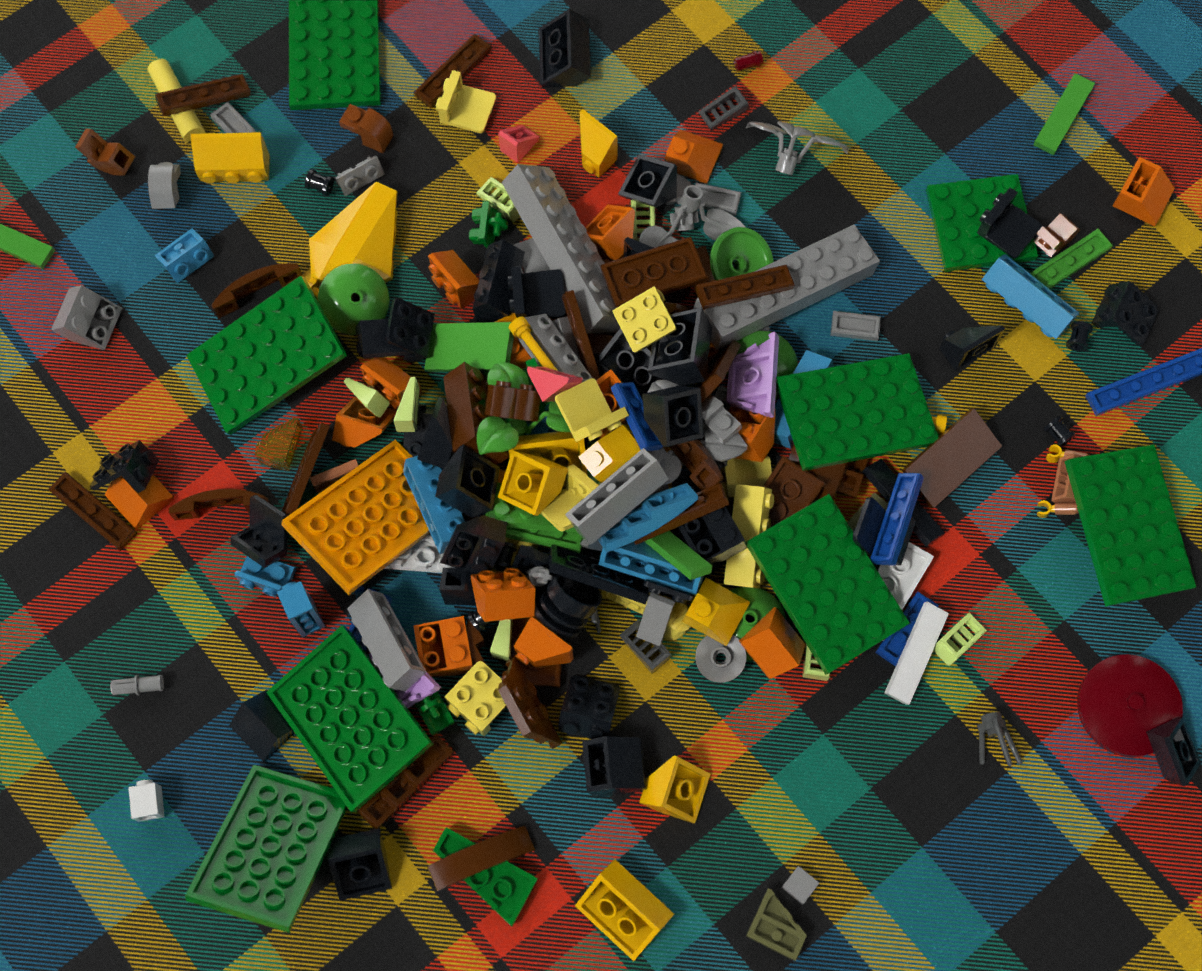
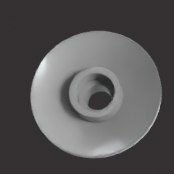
M734 635L727 646L706 636L698 644L695 661L697 668L705 678L713 682L725 683L732 681L743 671L746 664V651L739 643V639ZM720 653L726 656V660L722 663L716 660V656Z

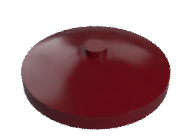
M1122 654L1102 660L1088 671L1078 690L1077 708L1084 729L1099 746L1119 756L1134 758L1153 754L1154 751L1146 732L1183 716L1182 698L1172 677L1155 662L1137 655Z

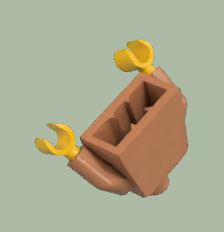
M1053 444L1049 447V451L1057 455L1047 454L1046 460L1050 463L1058 462L1051 500L1055 505H1051L1045 500L1040 501L1037 506H1044L1048 510L1047 512H1037V516L1040 518H1046L1051 512H1055V515L1079 514L1065 461L1089 455L1067 449L1062 451L1059 445Z

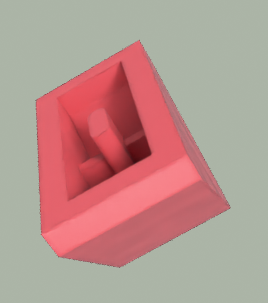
M524 125L500 130L498 134L500 151L517 163L540 138Z
M528 366L527 373L542 402L555 401L556 395L582 383L583 379L582 377L542 366Z

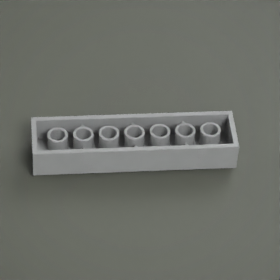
M517 164L502 181V184L550 270H561L564 293L571 290L574 291L586 333H617L620 326L612 312L616 308L600 269V265L605 264V262L600 257L596 245L588 236L585 226L576 215V210L568 201L565 191L556 180L555 173L550 167Z
M852 225L756 271L787 265L795 284L794 288L703 310L712 326L711 342L716 350H719L729 345L732 340L742 339L872 276L880 260L857 227ZM699 298L696 299L693 309L702 307Z

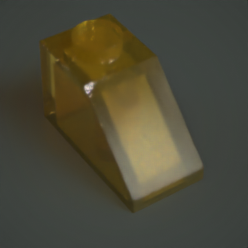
M292 418L263 434L261 442H257L255 447V456L260 465L289 471L303 428L298 418Z

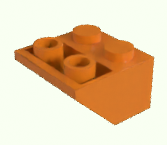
M1139 157L1120 190L1113 207L1150 225L1156 226L1175 188L1160 166Z
M455 251L435 252L428 255L430 262L428 267L433 274L431 279L438 288H444L448 300L453 305L457 304L461 310L475 300L474 293L478 288L480 280Z
M377 357L363 363L360 368L363 374L362 379L366 382V385L380 392L389 401V407L396 410L399 407L411 376L385 357ZM418 382L419 389H420L419 394H420V393L422 392V390H421V387H420V383Z
M731 406L728 412L742 424V429L738 433L747 444V450L736 458L763 462L774 444L776 409L774 417L770 418L759 413L756 414Z
M506 568L502 572L483 570L479 574H471L477 611L485 622L535 617V587L520 570Z
M464 616L413 625L418 656L430 676L464 674L474 666Z

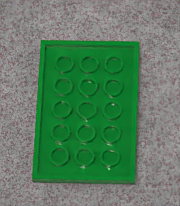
M289 0L290 109L348 107L349 104L356 107L381 105L378 0Z
M299 276L186 356L225 432L232 435L345 358L347 354L308 282L303 276Z
M909 353L776 377L777 393L803 471L928 447L939 438Z
M1154 444L1065 461L1105 607L1196 588Z
M830 494L745 542L825 675L910 624L866 552L854 543L853 531Z
M341 625L266 692L350 812L355 813L433 745L430 738L395 691L385 685L383 675L344 625Z
M253 765L185 894L186 901L290 933L348 807L333 788Z

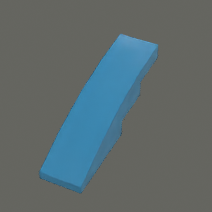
M687 483L650 495L641 502L642 507L629 512L618 524L602 535L598 541L606 552L632 543L677 517L698 500V495Z

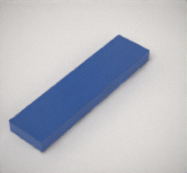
M898 473L870 558L873 564L896 566L924 480L920 473Z

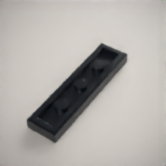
M879 459L867 466L862 472L889 503L897 476L882 459ZM916 501L912 513V518L916 521L913 532L927 547L941 538L945 532L922 505Z

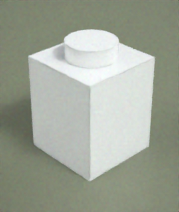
M142 780L137 782V786L129 787L131 819L141 822L164 817L162 787L155 782L153 783V780Z

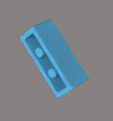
M301 581L287 583L282 587V590L277 592L289 621L302 638L325 627L314 600Z

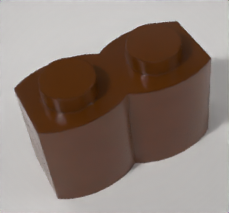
M496 381V385L489 384L485 415L538 422L541 398L538 392L535 391L534 385L520 384V388H512L511 382Z

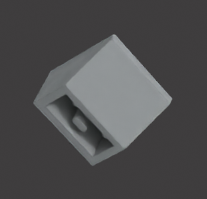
M82 285L69 288L51 331L72 342L105 350L122 307Z

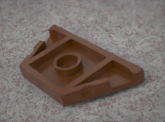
M513 657L505 664L508 670L502 674V682L499 684L498 691L522 736L533 739L540 744L547 741L552 749L563 744L549 719L547 708L540 703L536 695L535 686L527 679L517 658Z

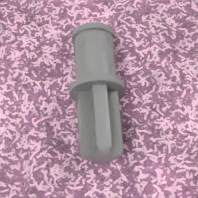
M541 566L531 568L526 572V574H529L526 578L536 587L544 586L553 579V576L549 575V569Z
M135 675L134 678L112 680L110 690L113 695L131 693L140 695L141 692L163 691L164 679L162 675L147 677Z

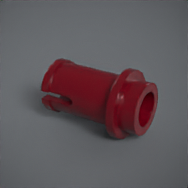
M753 50L750 54L733 58L737 72L755 66L759 68L763 64L761 51L756 52V50Z

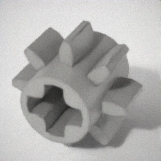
M681 206L674 207L675 213H670L671 225H673ZM698 211L693 213L684 212L677 225V231L694 229V223L699 222Z

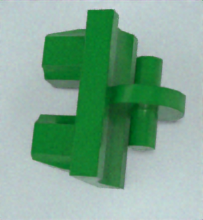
M483 201L482 207L472 209V221L475 224H480V227L473 228L469 232V239L473 244H483L486 248L489 244L495 242V236H500V231L508 228V221L502 218V213L491 207L490 201Z
M438 692L415 704L432 736L455 723Z

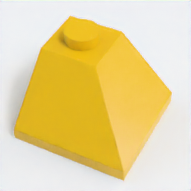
M582 109L580 111L582 165L588 173H594L600 178L617 160L618 136Z
M623 424L596 441L578 458L593 477L600 483H603L641 449L635 437Z
M512 450L498 498L534 516H538L561 493L568 468L549 459Z
M705 578L682 622L727 646L750 601Z
M673 756L647 777V790H643L639 803L655 811L695 823L710 773L678 756Z

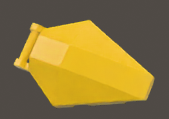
M375 182L309 239L311 278L308 284L316 298H318L319 288L317 286L319 282L322 283L326 275L333 269L345 264L367 266L376 271L385 283L393 279V248L395 246L397 224L396 204L398 192ZM352 294V295H351L352 301L354 300V298H356V297L359 296V295H358V294Z

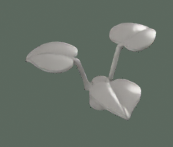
M749 122L746 128L755 126L762 130L773 132L779 138V152L777 155L779 159L775 170L789 175H793L796 163L801 162L802 157L813 143L836 145L841 147L846 154L849 151L845 144L833 138L815 135V133L808 129L794 126L787 122H777L784 130L775 125L762 122ZM788 133L791 136L789 148H784L783 151V138ZM811 136L812 138L797 156L798 152L793 150L796 137Z
M677 173V198L665 203L674 204L677 202V204L681 205V209L671 229L667 233L665 229L659 226L647 227L642 231L639 242L656 248L678 241L671 235L675 231L683 213H693L698 209L700 210L702 221L705 222L703 226L705 234L715 241L723 232L735 227L745 226L733 215L721 209H710L705 216L704 203L701 202L702 190Z
M657 380L652 383L648 392L679 385L667 380ZM707 429L704 434L705 440L700 441L714 461L717 462L736 458L747 450V444L738 432L723 444ZM661 448L660 450L647 451L657 459L669 478L662 485L669 484L679 477L681 466L685 465L672 450L666 452L664 448Z

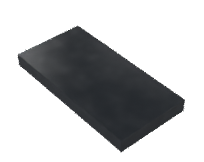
M555 544L551 545L549 550V572L646 605L649 595L648 588L643 585L645 579L600 566L599 559Z

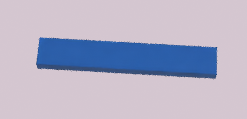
M1202 348L1090 391L1085 397L1095 416H1099L1201 376Z

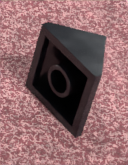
M638 154L618 195L653 207L667 203L677 198V166Z
M389 319L360 320L356 325V334L363 358L411 355V353L387 343L386 332Z
M268 690L243 702L229 725L263 762L295 733L266 693Z
M1182 716L1155 727L1146 733L1163 778L1180 786H1187L1201 763Z

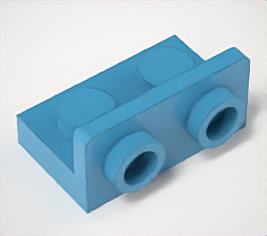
M191 228L154 256L170 273L172 278L179 283L212 259L214 254L205 240Z
M247 556L241 571L236 570L234 576L240 581L239 585L253 590L254 587L263 589L262 592L264 594L277 597V592L282 590L285 584L292 582L296 568L278 561L264 568Z

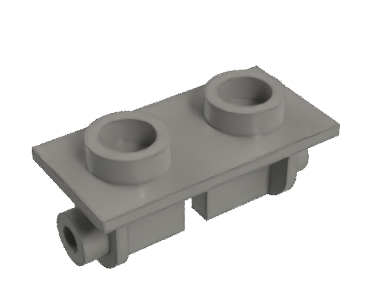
M369 156L366 160L358 163L355 168L352 169L351 167L342 173H337L338 176L335 177V181L341 187L344 196L385 174L378 157L373 156L371 158Z

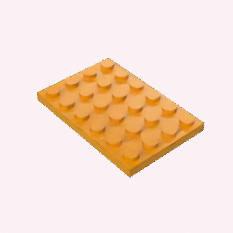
M396 439L282 520L281 525L348 595L430 534L403 473L405 459L413 456Z

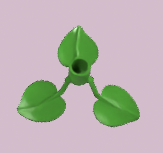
M500 362L495 364L487 376L488 385H496V381L511 382L512 388H520V384L529 385L527 374L520 367L511 363ZM553 401L549 405V411H544L538 417V422H532L529 426H527L525 420L510 419L508 423H505L500 417L492 416L485 418L478 427L476 440L480 455L509 451L517 446L519 436H524L526 433L531 434L532 429L544 417H547L546 424L551 429L559 432L571 431L556 401Z

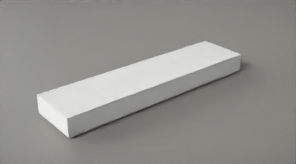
M929 602L923 603L885 690L886 695L905 705L910 704L949 613Z

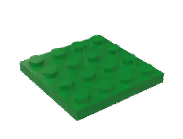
M1018 174L927 185L926 193L944 272L992 266L1000 256L1006 254L978 235L977 232L982 223L979 221L986 209L991 211L996 197L1000 193L1005 194L1010 187L1018 192L1012 204L1028 214ZM1034 238L1017 258H1010L1016 263L1035 261L1038 253Z

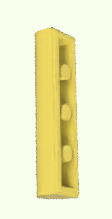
M157 59L149 64L147 68L148 73L159 93L182 88L166 59ZM194 109L171 115L185 143L191 141V134H206Z

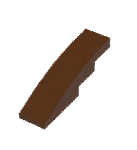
M436 734L430 739L433 743L432 746L359 809L358 813L374 829L380 828L454 753Z

